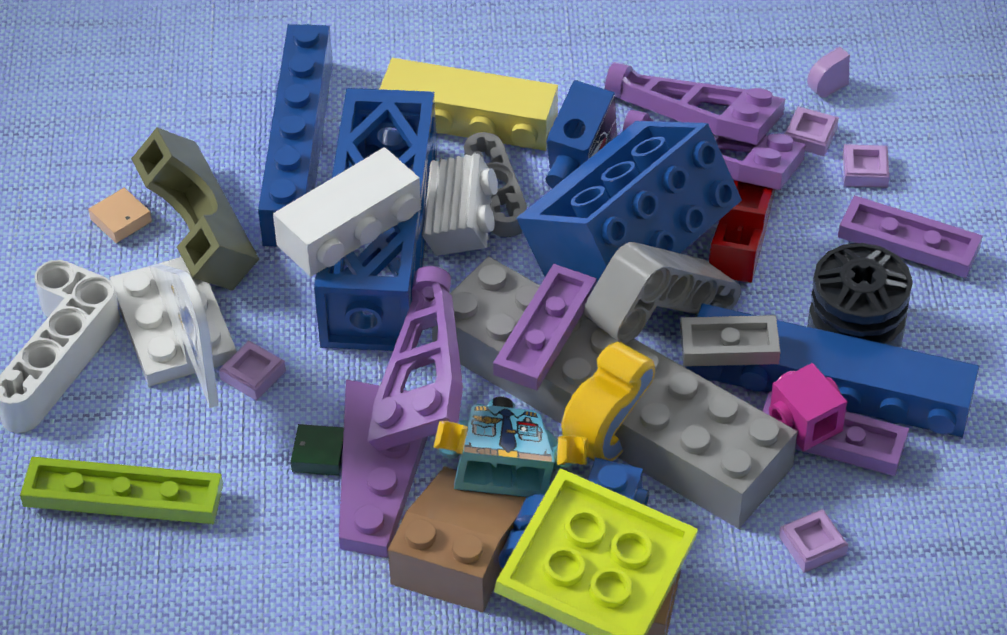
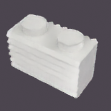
M473 153L472 156L466 154L464 157L457 156L455 159L449 157L447 160L440 159L439 162L432 160L430 163L422 236L436 256L488 247L487 240L489 239L487 233L492 232L495 225L493 211L490 206L492 203L491 196L497 194L498 182L494 170L487 167L479 154Z

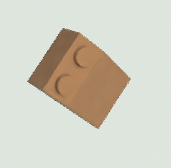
M444 466L406 511L388 548L390 584L484 613L494 591L496 580L503 570L499 565V555L511 530H514L513 524L527 497L454 489L457 470Z

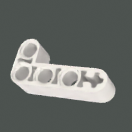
M63 260L48 261L35 272V284L41 310L48 318L0 374V422L5 429L14 433H25L39 425L116 330L120 323V314L114 285L111 280Z

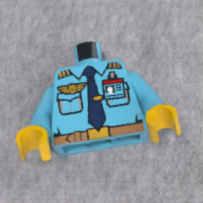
M496 397L490 400L487 405L476 404L472 406L469 420H459L458 423L439 421L433 448L439 449L440 454L447 459H454L460 455L454 489L530 497L535 494H546L553 470L570 467L574 463L586 465L588 439L581 436L568 435L559 436L557 440L549 430L544 428L541 415L538 412L517 409L511 399Z

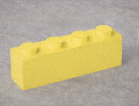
M391 58L380 89L434 92L436 133L468 138L476 133L488 132L498 136L503 144L546 151L548 134L558 115L557 84L411 60Z

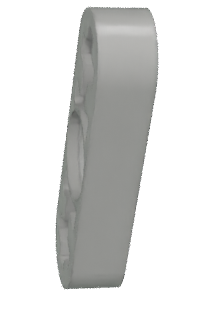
M480 132L473 134L464 143V156L466 154L472 156L473 153H476L484 160L481 152H485L490 157V163L486 164L487 167L494 170L497 179L506 182L504 187L498 189L496 195L491 196L492 203L490 206L495 221L492 233L501 237L516 236L522 232L516 218L527 209V205L503 142L492 133ZM506 204L510 217H506L503 212H500V205Z

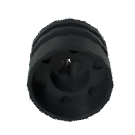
M866 243L844 244L828 251L816 265L807 327L901 348L913 284L909 267L898 255L877 245Z

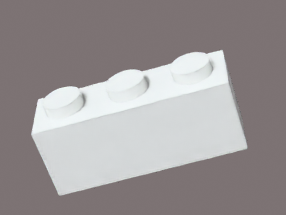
M384 147L274 212L273 218L277 246L312 277L326 267L335 265L344 256L364 244L371 243L380 234L400 222L407 221L416 212L420 211V179Z

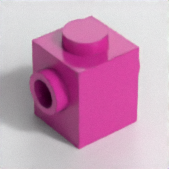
M811 363L797 371L786 372L773 383L769 414L771 417L797 431L796 444L804 452L843 431L847 401L841 395L837 384L830 377H825Z

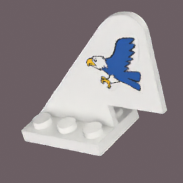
M182 257L110 277L114 285L119 310L148 387L196 373L209 408L219 406L214 368L224 365L236 353V348L210 284L192 278Z

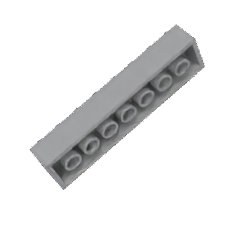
M488 256L450 293L453 300L460 364L561 424L565 408L574 392L597 371L598 356L608 345L618 341L593 323L583 313L537 391L493 375L494 360L540 285ZM438 325L432 327V342L438 339ZM636 339L624 343L654 361L655 375L648 389L614 434L619 439L623 449L618 458L631 466L642 468L643 473L739 529L793 467L797 431Z

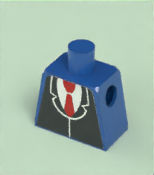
M573 81L547 138L550 171L546 177V183L551 188H554L618 136L615 92L581 81Z

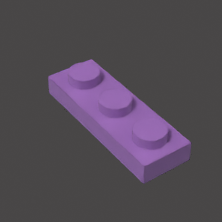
M855 195L839 225L838 238L854 243L881 246L901 258L967 278L980 250L983 235Z
M553 264L494 360L493 375L537 391L584 313L585 304L597 284V278Z
M771 391L769 392L764 408L762 410L764 413L770 415L769 407L771 405ZM845 412L842 432L804 452L896 476L907 442L909 428ZM796 444L795 449L800 450V451H803V450Z

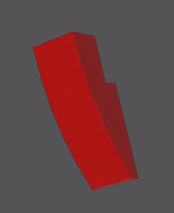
M733 179L742 201L719 220L711 243L709 263L732 280L752 283L769 220L775 189Z

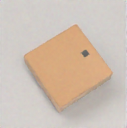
M125 187L88 208L90 220L115 243L152 222L150 210Z

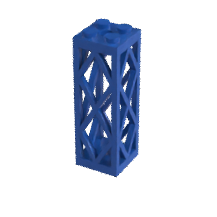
M346 88L332 178L385 147L408 168L413 165L412 172L420 179L421 210L416 212L407 221L400 222L380 234L358 257L353 251L341 258L335 265L326 267L316 274L314 294L320 348L394 350L412 302L414 274L419 268L423 267L426 241L422 235L430 163L432 160L436 161L434 92ZM386 127L395 128L397 130H388L386 129ZM402 251L401 260L399 261L396 256ZM386 266H388L393 276H377ZM362 311L370 312L372 315H364Z

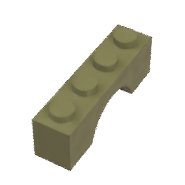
M156 127L131 160L145 187L167 201L186 222L190 232L180 242L177 249L192 278L233 291L258 262L259 257L197 143Z

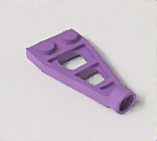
M618 62L611 64L605 80V89L615 92V97L680 122L708 123L712 133L715 135L755 145L762 140L784 114L786 99L773 96L770 91L761 88L747 90L640 75L633 70L632 66ZM704 102L729 107L722 115H717L697 106Z
M630 110L626 115L622 132L635 121L654 120L650 118L648 113ZM713 134L719 149L749 153L743 161L722 155L732 178L737 181L781 190L804 161L806 144L794 142L793 138L788 135H765L755 145Z
M425 266L419 268L414 274L412 302L374 400L368 442L378 451L437 433L439 421L454 423L459 421L463 382L453 300L450 294L451 276L442 268ZM438 325L437 341L416 348L422 330ZM435 363L437 374L435 383L403 392L412 370Z

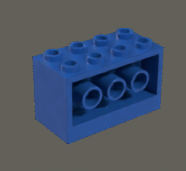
M635 121L516 219L544 277H546L552 265L556 264L597 278L598 282L613 255L623 245L629 242H636L681 253L741 202L742 199L708 123Z

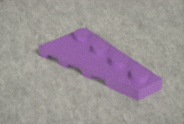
M346 379L339 523L340 549L388 558V548L396 534L428 437L378 451L368 442L374 400L380 386Z

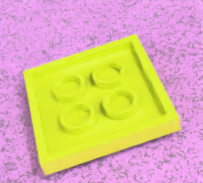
M560 468L496 580L494 593L587 635H647L695 542L698 528Z

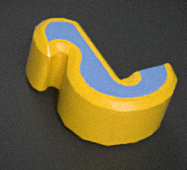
M622 342L611 343L601 352L597 358V371L574 392L565 408L561 421L562 436H581L588 439L587 458L592 461L595 460V457L614 461L623 452L620 441L614 434L648 389L655 375L654 361Z

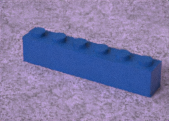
M287 25L258 207L262 246L278 247L273 213L315 189L333 65L330 25Z
M702 303L697 317L757 315ZM777 320L780 345L779 364L686 366L688 370L708 381H718L744 387L751 391L769 393L770 391L772 392L773 383L783 374L789 371H797L813 363L825 377H830L837 384L841 395L847 401L846 412L961 438L964 435L979 365L780 320Z

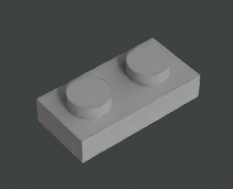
M776 315L681 318L680 333L683 366L779 364L780 345Z

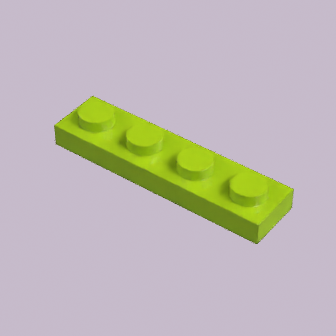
M31 456L20 498L22 506L30 508L214 524L222 494L223 479L220 473Z

